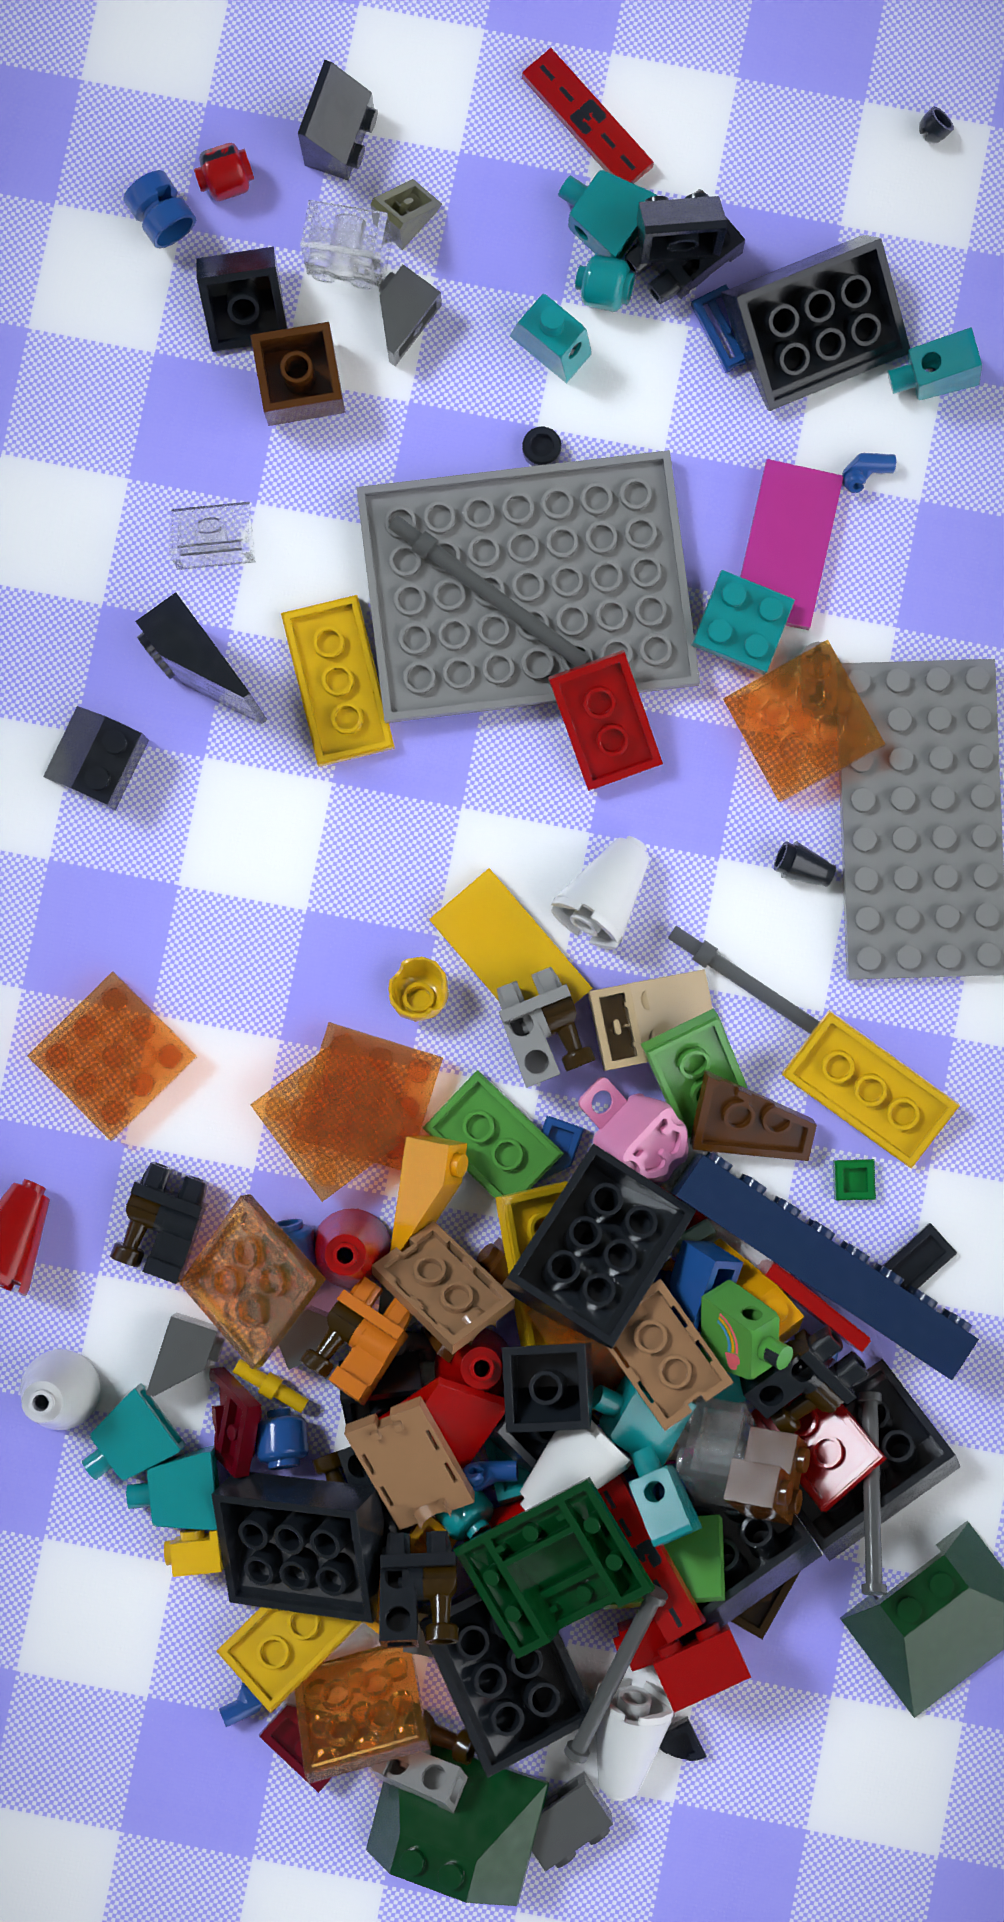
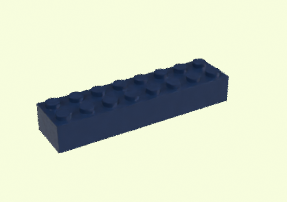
M696 1152L670 1193L951 1381L954 1379L979 1340L969 1333L973 1325L945 1308L939 1313L935 1310L938 1302L919 1289L910 1285L906 1291L900 1287L904 1279L878 1263H876L874 1268L867 1265L866 1262L870 1256L845 1241H842L839 1246L832 1241L835 1236L834 1232L811 1218L806 1223L797 1218L801 1210L783 1198L775 1196L772 1201L763 1194L767 1188L752 1177L742 1173L740 1178H737L729 1171L733 1165L716 1153L708 1152L704 1156Z

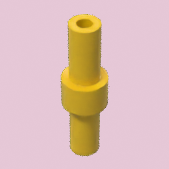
M241 1358L232 1373L259 1388V1394L269 1400H272L274 1397L299 1413H302L309 1401L308 1398L282 1383L284 1379L271 1371L266 1374Z

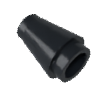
M785 841L777 853L774 871L781 873V878L828 887L834 878L836 865L829 863V861L798 841L794 843Z

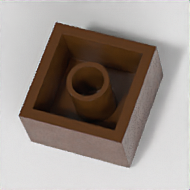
M329 322L251 335L263 412L268 426L346 413Z

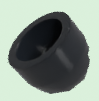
M935 106L919 122V133L924 134L927 132L925 141L929 143H939L954 130L951 119L944 111Z

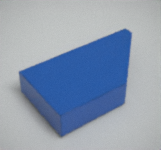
M548 1115L546 1116L541 1131L565 1154L538 1182L572 1166L585 1128Z

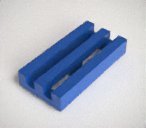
M727 284L691 301V307L725 373L732 371L737 366L746 364L745 357L716 302V299L722 297L721 292L729 289ZM708 304L734 358H729L703 305Z

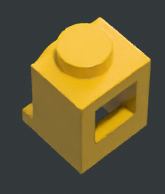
M184 1529L180 1531V1536H176L174 1540L165 1541L164 1560L166 1566H172V1576L180 1577L222 1572L224 1567L218 1531L210 1530L209 1533H205V1530Z

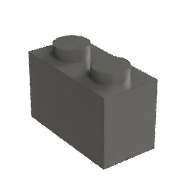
M585 1771L545 1798L532 1853L545 1872L554 1865L556 1868H561L568 1864L576 1856V1850L589 1842L590 1845L600 1842L609 1834V1827L613 1825L611 1810Z

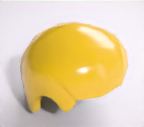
M423 956L408 958L402 961L397 973L389 980L390 1004L400 1017L414 1022L424 1021L437 1016L444 1008L449 997L448 980L445 972L436 961Z

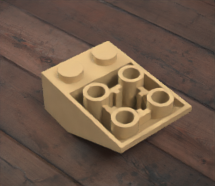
M705 969L588 992L604 1071L647 1063L648 1060L641 1047V1043L713 1009Z

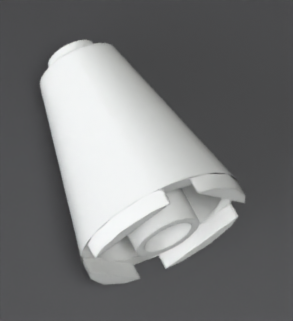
M627 836L626 839H615L554 898L551 904L553 916L576 936H578L580 931L591 935L592 938L588 943L606 950H615L623 940L650 861V857L646 852V845L632 836Z
M55 1349L36 1357L26 1368L20 1384L21 1405L25 1415L35 1423L52 1430H67L85 1422L93 1414L101 1393V1382L94 1365L87 1357L66 1349Z
M592 1420L591 1429L555 1431L520 1490V1493L525 1498L520 1505L527 1510L588 1477L591 1478L595 1487L599 1489L626 1471L633 1461Z
M623 1677L595 1733L598 1786L608 1798L614 1801H626L628 1798L638 1794L674 1717V1711L664 1689L646 1681L644 1688L632 1686V1678ZM602 1681L597 1685L596 1693H597V1691H598V1689H599V1687H600Z

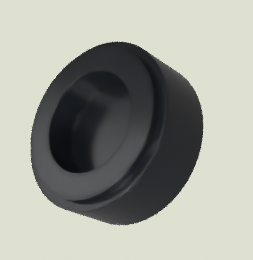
M545 426L535 427L528 431L522 442V453L526 462L531 466L555 464L561 454L562 445L560 437L553 429Z

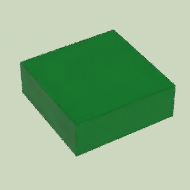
M875 1159L833 1160L834 1200H876Z

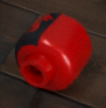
M226 143L204 150L199 155L201 167L194 169L201 193L209 190L211 197L215 201H223L246 193L249 190V181L254 180L245 148L239 150L234 143Z

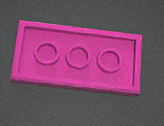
M766 459L740 577L795 599L785 626L809 631L843 477L839 474Z

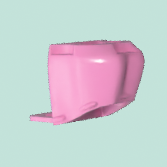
M605 1077L598 1078L580 1097L578 1101L579 1107L599 1128L593 1137V1144L653 1183L667 1181L673 1171L687 1160L689 1149L687 1128L668 1103L644 1096L641 1093L633 1094L626 1100ZM607 1091L611 1096V1105L607 1111L596 1113L592 1108V1099L596 1093Z

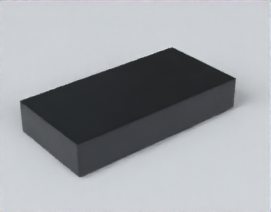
M928 1223L881 1266L888 1268L903 1278L904 1281L900 1287L906 1291L910 1285L918 1289L954 1257L957 1252L931 1223Z

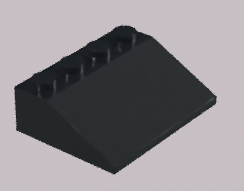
M858 236L721 292L732 331L768 411L908 355V350L910 349L884 245L880 237Z
M177 592L135 621L142 630L137 639L169 680L177 676L183 685L259 724L267 721L251 693Z
M592 1144L503 1282L502 1287L533 1310L612 1349L695 1215L696 1210L600 1147Z
M883 1358L868 1368V1374L853 1386L856 1397L858 1393L867 1391L882 1394V1403L878 1405L879 1450L887 1459L879 1465L881 1524L961 1467L956 1454ZM857 1398L849 1404L843 1402L842 1404L862 1427L861 1404L857 1403ZM863 1480L827 1512L821 1511L802 1485L799 1484V1489L802 1490V1505L797 1516L830 1562L864 1537Z
M746 1444L686 1485L688 1497L697 1516L720 1515L722 1518L725 1601L696 1603L706 1622L679 1637L678 1639L683 1644L697 1638L695 1631L708 1624L718 1622L720 1627L726 1625L822 1556L816 1543L795 1514L793 1515L792 1525L745 1517L724 1500L732 1458L744 1460Z
M249 1472V1476L234 1478L230 1475L211 1494L229 1603L373 1623L376 1620L384 1519L380 1495L374 1486Z
M475 1586L452 1599L450 1623L458 1626L459 1642L447 1645H427L485 1775L489 1778L579 1729L591 1702L559 1632L550 1643L517 1659ZM432 1613L418 1622L424 1638L425 1627L433 1623Z

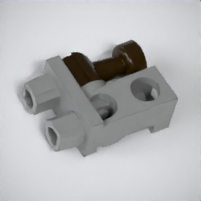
M552 967L531 975L539 995L524 1001L517 981L497 988L499 1004L502 1009L499 1011V1016L526 1088L560 1075L546 1039L550 1036L558 1034L567 1052L561 1059L566 1072L596 1060L591 1047L586 1046L582 1048L574 1022L577 1014L576 1007L567 984L561 985Z
M402 1699L399 1705L379 1702L374 1714L373 1723L375 1726L388 1732L382 1744L366 1738L361 1744L357 1759L371 1769L380 1781L413 1793L437 1804L442 1809L454 1813L468 1777L459 1766L431 1756L430 1753L433 1745L452 1750L453 1760L469 1765L476 1752L465 1728L457 1734L439 1725L427 1710L414 1706L412 1703Z

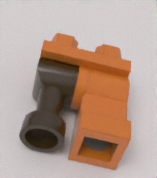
M365 1276L352 1288L350 1293L343 1289L337 1298L338 1301L328 1313L327 1322L329 1328L317 1350L307 1349L299 1360L313 1372L326 1379L334 1368V1365L329 1361L343 1343L351 1347V1351L340 1367L337 1366L328 1380L363 1406L388 1369L400 1347L409 1337L405 1329L408 1327L413 1316L396 1298L393 1299L383 1315L374 1310L372 1307L383 1290Z

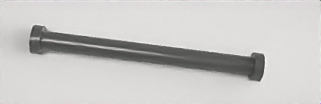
M871 1391L860 1392L857 1394V1403L861 1404L862 1428L879 1448L878 1405L882 1403V1394ZM878 1466L863 1479L866 1583L861 1584V1591L863 1595L870 1596L887 1594V1585L882 1582L880 1467Z
M654 1585V1591L643 1596L644 1599L574 1740H569L564 1748L565 1755L576 1763H585L590 1755L588 1747L658 1607L664 1606L668 1599L666 1591L657 1585Z

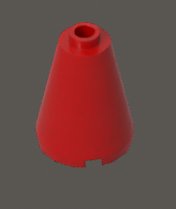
M24 1179L22 1184L13 1183L0 1199V1287L12 1291L14 1285L20 1286L18 1293L22 1296H26L30 1289L50 1199L44 1195L46 1188L27 1179Z
M359 1208L342 1209L325 1218L315 1232L316 1268L327 1281L342 1288L352 1289L364 1276L372 1282L377 1280L372 1275V1265L390 1252L391 1238L384 1223L376 1216ZM340 1248H350L353 1252V1259H346L342 1255Z
M485 1327L474 1338L471 1346L467 1343L455 1353L450 1363L436 1353L434 1361L435 1378L442 1377L499 1396L504 1390L502 1347H509V1345L498 1333ZM483 1360L485 1361L486 1368L483 1375L479 1377L474 1372V1365L477 1361Z

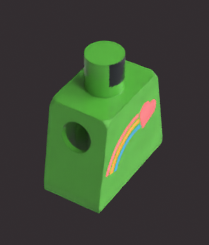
M730 1279L701 1296V1337L726 1372L745 1379H754L772 1366L779 1370L788 1366L793 1356V1349L779 1341L780 1318L776 1311ZM701 1346L702 1354L710 1363L712 1360Z

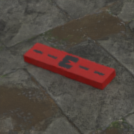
M549 48L522 72L524 82L604 171L634 184L653 168L654 161L552 48Z
M621 1473L597 1489L652 1583L661 1587L668 1594L665 1605L658 1607L653 1617L667 1643H671L705 1623L706 1620L664 1545L653 1547L624 1474Z

